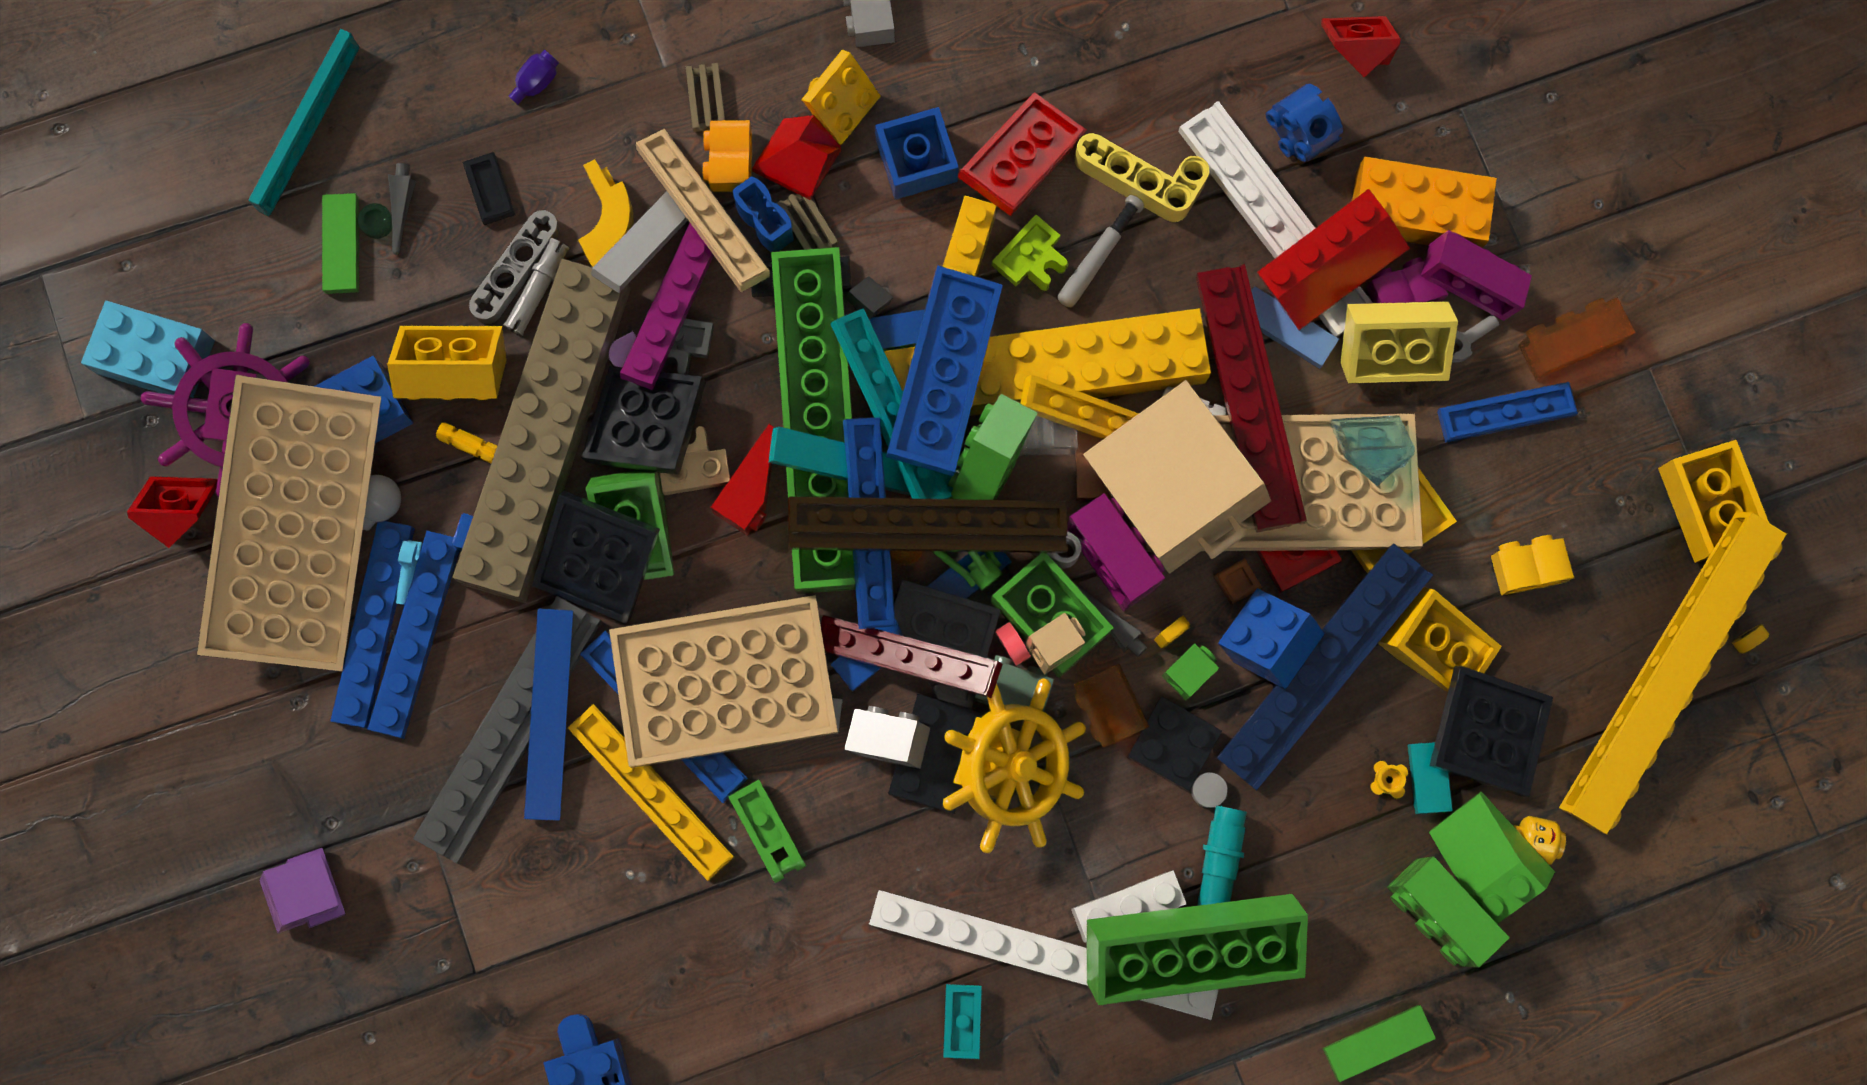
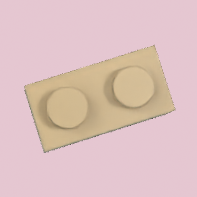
M1063 613L1031 634L1025 646L1045 675L1080 652L1085 644L1082 637L1086 633L1075 617L1069 619L1066 613Z

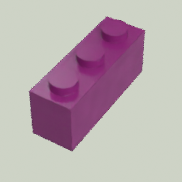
M1450 230L1430 243L1421 276L1503 321L1524 308L1532 275L1519 269L1518 266L1499 258L1489 250L1479 247L1460 234Z

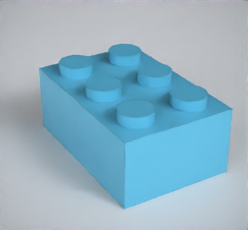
M105 300L81 364L98 375L158 393L174 395L181 378L191 368L175 348V340L180 337L186 338L202 359L210 355L215 340L200 328ZM198 384L193 389L190 397H194Z

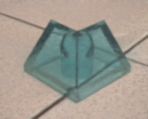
M1399 415L1331 419V427L1344 458L1376 486L1398 468H1404L1415 453V447Z

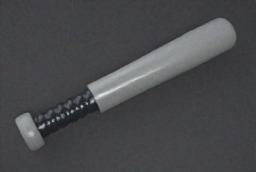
M1129 195L1125 199V208H1123L1122 212L1113 222V225L1106 228L1058 293V300L1062 305L1073 307L1077 303L1112 249L1120 240V234L1126 228V225H1128L1135 213H1140L1143 210L1144 203L1141 199L1134 195Z

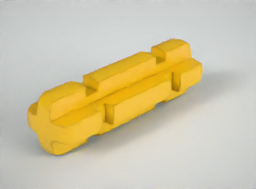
M442 422L436 432V438L439 441L448 445L452 443L453 447L477 458L481 456L482 460L490 464L492 463L497 445L490 442L486 443L484 439L462 429L457 431L455 426L446 422Z

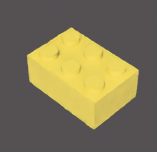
M1449 302L1347 304L1340 363L1348 383L1449 381L1458 320Z

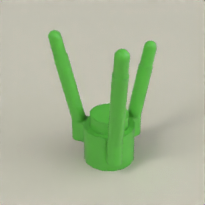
M932 551L960 574L971 588L977 584L982 591L1003 575L999 569L1002 565L993 552H985L986 556L984 554L979 556L977 552H968L973 559V562L968 565L971 571L969 573L945 552Z

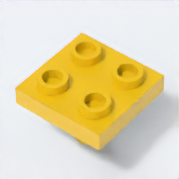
M841 50L822 75L810 82L808 92L801 100L836 142L842 145L881 95L850 52Z

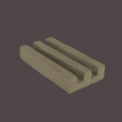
M712 63V66L706 67L703 64L699 65V68L686 66L693 132L709 131L710 121H712L707 76L713 75L718 121L725 120L718 63ZM694 77H700L705 123L700 124Z
M791 194L787 200H780L776 203L788 214L792 224L793 235L803 250L811 249L788 211V208L792 206L816 244V249L838 246L837 239L812 199L809 200L799 194ZM802 200L826 237L827 243H823L799 204Z

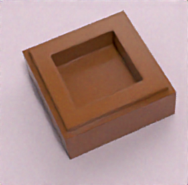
M1245 558L1214 576L1231 606L1253 594L1257 588H1262Z

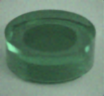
M372 203L360 211L358 225L368 237L380 239L392 231V214L384 205Z

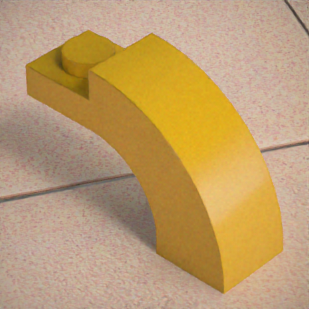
M595 159L583 166L602 202V213L595 228L584 237L578 239L592 267L634 225L633 208L623 181L615 184L607 167L600 169Z

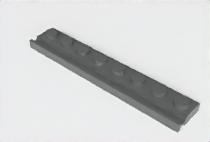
M557 596L550 609L573 611L570 677L582 657L580 654L587 648L602 621ZM536 632L413 838L456 864H460L529 747Z

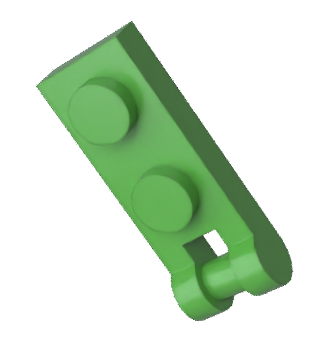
M760 780L728 796L775 884L785 879L784 875L794 869L799 871L806 867L803 858ZM784 847L788 857L776 862L772 853Z

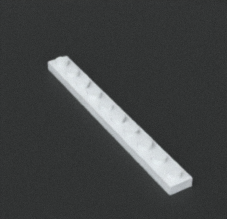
M878 890L869 925L1088 986L1087 948ZM1219 989L1142 999L1141 1001L1211 1020Z

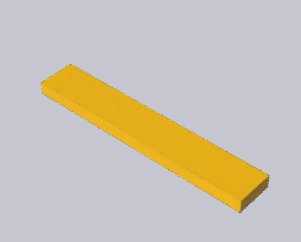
M594 704L568 727L572 734L707 881H710L734 858L730 851L650 765L635 768L629 767L625 737Z

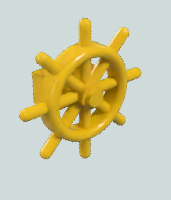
M1043 678L1038 681L1029 706L1020 704L1004 705L996 683L992 698L987 697L991 711L982 718L976 717L973 728L968 736L955 730H948L945 733L944 738L948 744L963 750L953 783L963 788L944 798L943 807L951 811L969 802L979 815L989 820L980 843V849L984 853L993 851L1002 825H1027L1033 844L1038 848L1044 847L1047 839L1040 818L1053 808L1062 793L1074 799H1080L1084 795V790L1081 786L1067 780L1069 772L1067 743L1083 735L1086 727L1082 722H1075L1061 730L1057 722L1043 711L1051 688V683L1048 679ZM1024 720L1020 731L1011 728L1010 723ZM1037 730L1043 741L1030 748L1034 733ZM1046 756V768L1043 770L1037 767V761ZM1030 780L1040 783L1034 795H1032L1029 785ZM1016 788L1021 806L1008 809Z

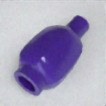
M543 50L541 54L537 53L530 56L516 74V87L508 97L519 105L526 95L534 96L539 94L556 76V66L559 62L546 50Z

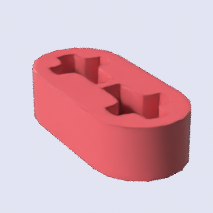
M1010 622L995 630L1003 647L1016 666L1031 658L1025 644Z

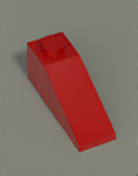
M770 424L767 425L711 506L714 515L748 536L752 529L757 531L767 517L764 511L767 508L773 464L768 463L774 428Z

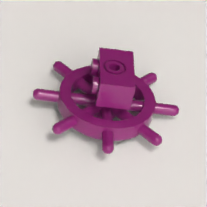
M243 323L239 327L236 352L217 353L204 359L201 358L186 338H177L174 343L175 348L191 368L181 378L174 395L150 391L143 392L141 395V401L145 405L172 408L174 424L181 438L179 442L159 455V464L169 466L189 451L193 452L205 462L219 467L216 488L218 497L236 375L257 378L256 374L247 373L249 369L267 380L288 383L289 380L310 365V361L306 356H299L284 368L278 370L266 360L250 354L253 327L249 323ZM233 367V371L222 368ZM200 380L209 389L208 400L190 397ZM188 411L206 413L205 423L193 431L189 422ZM203 441L223 442L222 452L208 447Z

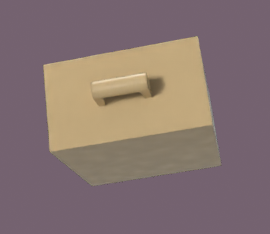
M1187 380L1183 381L1083 454L1169 574L1203 549L1211 559H1214L1246 536V533L1239 524L1271 502L1262 479ZM1234 528L1235 533L1214 548L1210 546V544Z

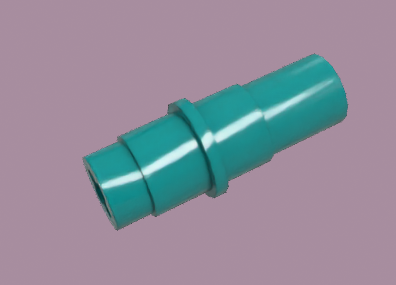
M1222 806L1215 807L1207 845L1203 844L1202 849L1206 850L1197 906L1231 902L1240 858H1244L1245 854L1241 851L1246 829L1244 827L1246 811Z

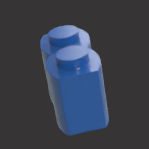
M751 176L733 189L736 208L740 217L746 224L755 228L759 241L767 250L779 252L794 241L792 224L788 214L781 206L772 202L767 187L759 179Z

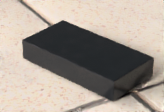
M494 152L462 162L484 225L516 215Z

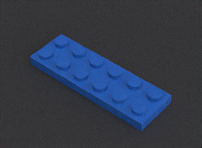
M937 266L889 442L887 458L946 475H954L994 322L1002 284Z

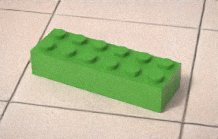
M1293 894L1088 919L1087 984L1097 1004L1105 1005L1305 978L1308 914Z

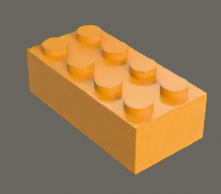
M1364 157L1356 170L1352 201L1369 189L1390 215L1406 242L1429 246L1431 242L1450 230L1483 248L1489 241L1497 178Z

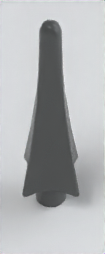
M404 163L396 164L395 175L388 174L392 213V252L395 255L400 253L405 220L416 181L412 180L409 175L410 165Z
M1077 585L1080 591L1114 627L1110 634L1121 650L1125 653L1130 649L1137 657L1142 655L1148 648L1139 639L1142 632L1105 607L1082 586Z

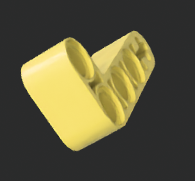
M1094 133L1086 134L1079 139L1074 157L1075 164L1079 170L1125 197L1129 195L1138 197L1143 201L1144 208L1170 222H1179L1187 216L1203 190L1209 175L1208 163L1199 156H1190L1184 159L1174 176L1171 177ZM1090 151H1094V152H1095V153H1092L1091 156H1087V155H1086V154L1090 153ZM1104 158H1107L1105 165H1102ZM1115 165H1120L1124 167L1127 172L1124 174H1117L1112 171L1111 167ZM1193 171L1199 175L1200 179L1190 180L1186 177L1185 173ZM1150 182L1154 185L1155 189L1152 191L1144 190L1140 183ZM1168 199H1180L1184 206L1174 207L1169 203Z

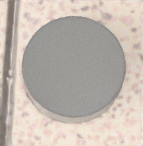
M1204 773L1194 781L1191 787V794L1194 801L1201 807L1214 808L1226 799L1227 785L1218 774Z

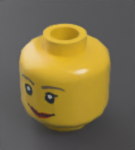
M1527 816L1523 818L1519 826L1514 825L1516 830L1549 865L1555 859H1561L1565 850L1566 834L1561 831L1557 822Z

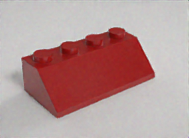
M1367 189L1257 273L1260 280L1300 331L1407 252L1410 247L1390 215L1373 193Z

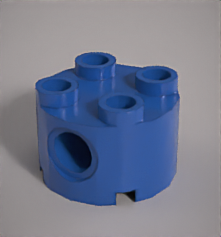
M1312 84L1303 85L1274 104L1272 109L1265 114L1268 123L1276 130L1280 137L1278 145L1282 153L1286 157L1294 155L1303 162L1310 161L1342 139L1339 135L1343 133L1342 122L1334 105L1329 98L1322 101L1317 96L1322 91Z

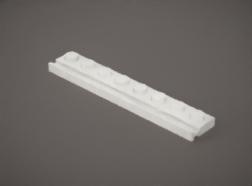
M1219 101L1180 126L1178 132L1196 156L1203 158L1208 163L1209 173L1274 258L1315 229ZM1359 286L1320 315L1319 318L1332 335L1339 337L1344 333L1347 304L1372 303V301Z

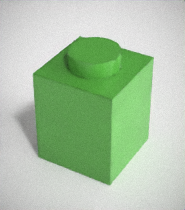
M1194 643L1162 677L1186 701L1219 667L1215 664L1217 661L1216 657L1205 646L1199 648Z

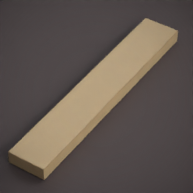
M662 129L636 142V149L740 292L769 278V269L666 130Z

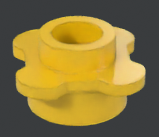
M1385 761L1375 763L1373 767L1376 772L1375 780L1370 785L1372 792L1376 795L1382 793L1391 794L1395 799L1403 797L1405 794L1403 787L1408 775L1407 768L1401 764L1397 766L1387 765ZM1388 776L1392 778L1391 783H1388L1386 781V778Z

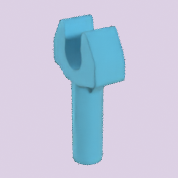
M408 540L402 543L398 562L402 566L395 600L397 604L405 605L422 548V542Z

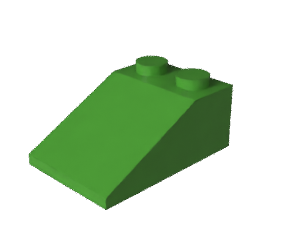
M636 470L592 477L586 486L589 501L660 529L644 580L673 576L674 567L665 499L659 472Z
M1482 792L1474 796L1429 832L1459 884L1497 924L1546 890L1555 873L1551 866Z

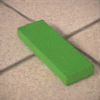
M356 193L322 195V290L325 294L359 292V197Z
M1416 1005L1325 1046L1323 1051L1336 1080L1342 1082L1436 1038L1421 1005Z

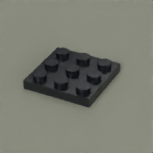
M609 366L581 458L586 463L679 475L706 385L705 380L702 376L661 372L653 390L621 379L620 371L622 367Z
M563 491L559 494L532 586L627 624L631 620L660 529Z
M1454 666L1429 766L1521 797H1529L1553 697L1464 666Z

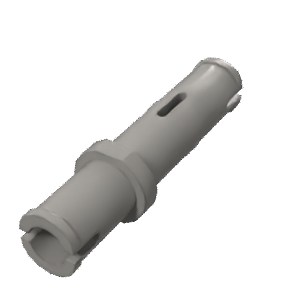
M550 238L549 244L539 262L533 265L531 277L507 321L503 324L505 328L511 330L516 322H518L513 332L520 336H523L551 281H554L561 258L564 259L570 249L563 243L555 252L560 241L554 238Z

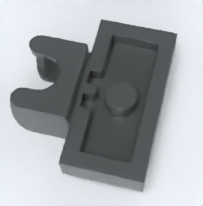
M685 319L661 372H665V368L669 364H677L678 374L689 375L692 362L691 356L708 359L714 330L713 323Z

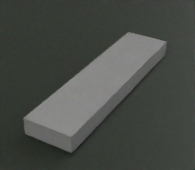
M667 191L592 268L591 275L620 293L688 221Z

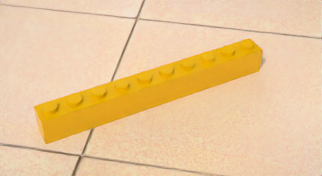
M1735 512L1559 806L1561 810L1590 828L1606 835L1609 830L1619 823L1621 810L1627 800L1637 793L1639 780L1645 770L1649 769L1657 759L1658 748L1663 740L1667 739L1674 731L1675 720L1681 710L1685 709L1692 701L1694 688L1699 680L1708 674L1711 668L1710 662L1717 650L1726 644L1729 638L1728 631L1734 621L1744 614L1747 607L1746 601L1752 591L1762 584L1765 577L1764 571L1770 561L1774 560L1781 552V543L1787 535L1785 532L1753 512Z

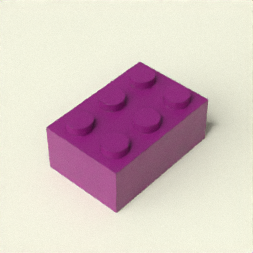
M1103 493L1070 516L1067 523V531L1079 539L1081 553L1124 612L1160 586L1165 579L1162 574L1165 569L1154 554L1149 556L1143 548L1142 544L1145 542L1139 531L1134 526L1129 528L1122 518L1124 512L1114 498L1109 500L1105 493Z

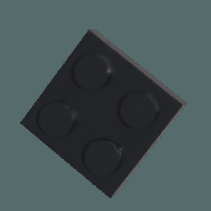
M1161 696L1127 758L1188 792L1222 730Z

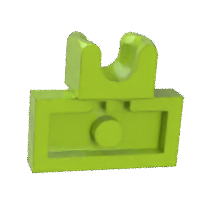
M1035 215L993 259L991 266L1015 286L1028 275V279L1041 290L1047 291L1051 278L1044 270L1051 268L1062 274L1068 267V261L1053 248L1060 240L1061 235L1038 215Z

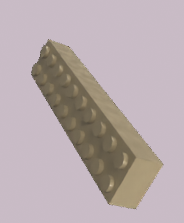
M561 258L452 577L461 585L527 603L559 494L565 489L609 357V349L614 342L631 291L629 283L618 293L591 275L593 267Z

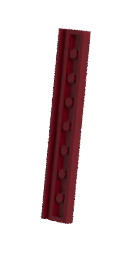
M1242 264L1235 268L1226 267L1199 272L1196 275V281L1234 442L1264 482L1271 502L1252 514L1255 531L1258 533L1289 527L1294 524H1305L1307 518L1246 266Z

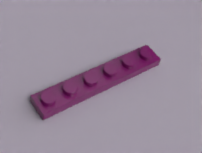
M691 223L687 227L620 371L621 379L653 390L714 257Z

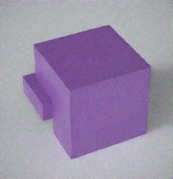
M323 848L287 859L286 864L263 871L259 881L277 933L306 924V922L309 928L345 915Z

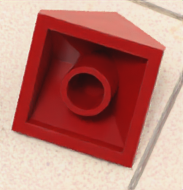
M1386 16L1322 18L1321 25L1335 49L1363 77L1367 76L1377 65H1389L1400 46L1401 38Z
M815 115L785 118L752 167V172L811 200L841 152V146Z
M150 476L128 509V518L170 548L198 521L216 491L218 479Z

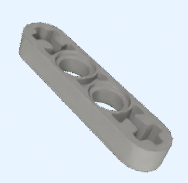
M539 210L528 218L471 297L469 308L472 315L479 322L491 324L501 317L533 272L531 269L535 263L539 262L549 244L550 238L557 239L560 227L551 212ZM548 221L551 229L548 232L542 230L538 235L539 230L536 225L538 223L545 224ZM528 235H531L533 239L537 236L539 243H541L540 246H537L532 239L527 238ZM522 246H529L533 249L532 258L525 262L517 260L515 257L516 251ZM502 273H511L514 276V282L508 288H500L496 285V280ZM492 288L502 298L499 300L496 295L493 297L489 289ZM491 300L490 304L493 310L491 312L485 310L481 314L479 304L481 302L487 304Z

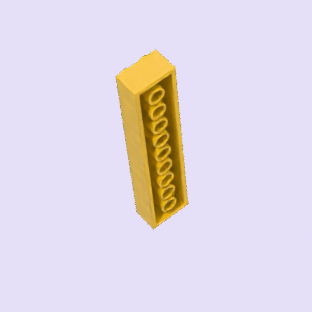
M1200 308L989 337L969 416L982 414L988 403L994 405L1000 394L1020 403L1025 377L1029 375L1041 377L1095 398L1162 390L1169 386L1175 388L1185 380H1187L1190 386L1205 384L1211 374ZM915 347L884 351L902 391L904 390Z

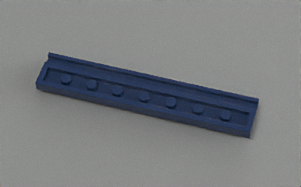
M1394 543L1391 544L1322 628L1325 633L1288 687L1284 689L1276 685L1216 758L1257 790L1428 583L1433 574L1425 570L1417 561Z

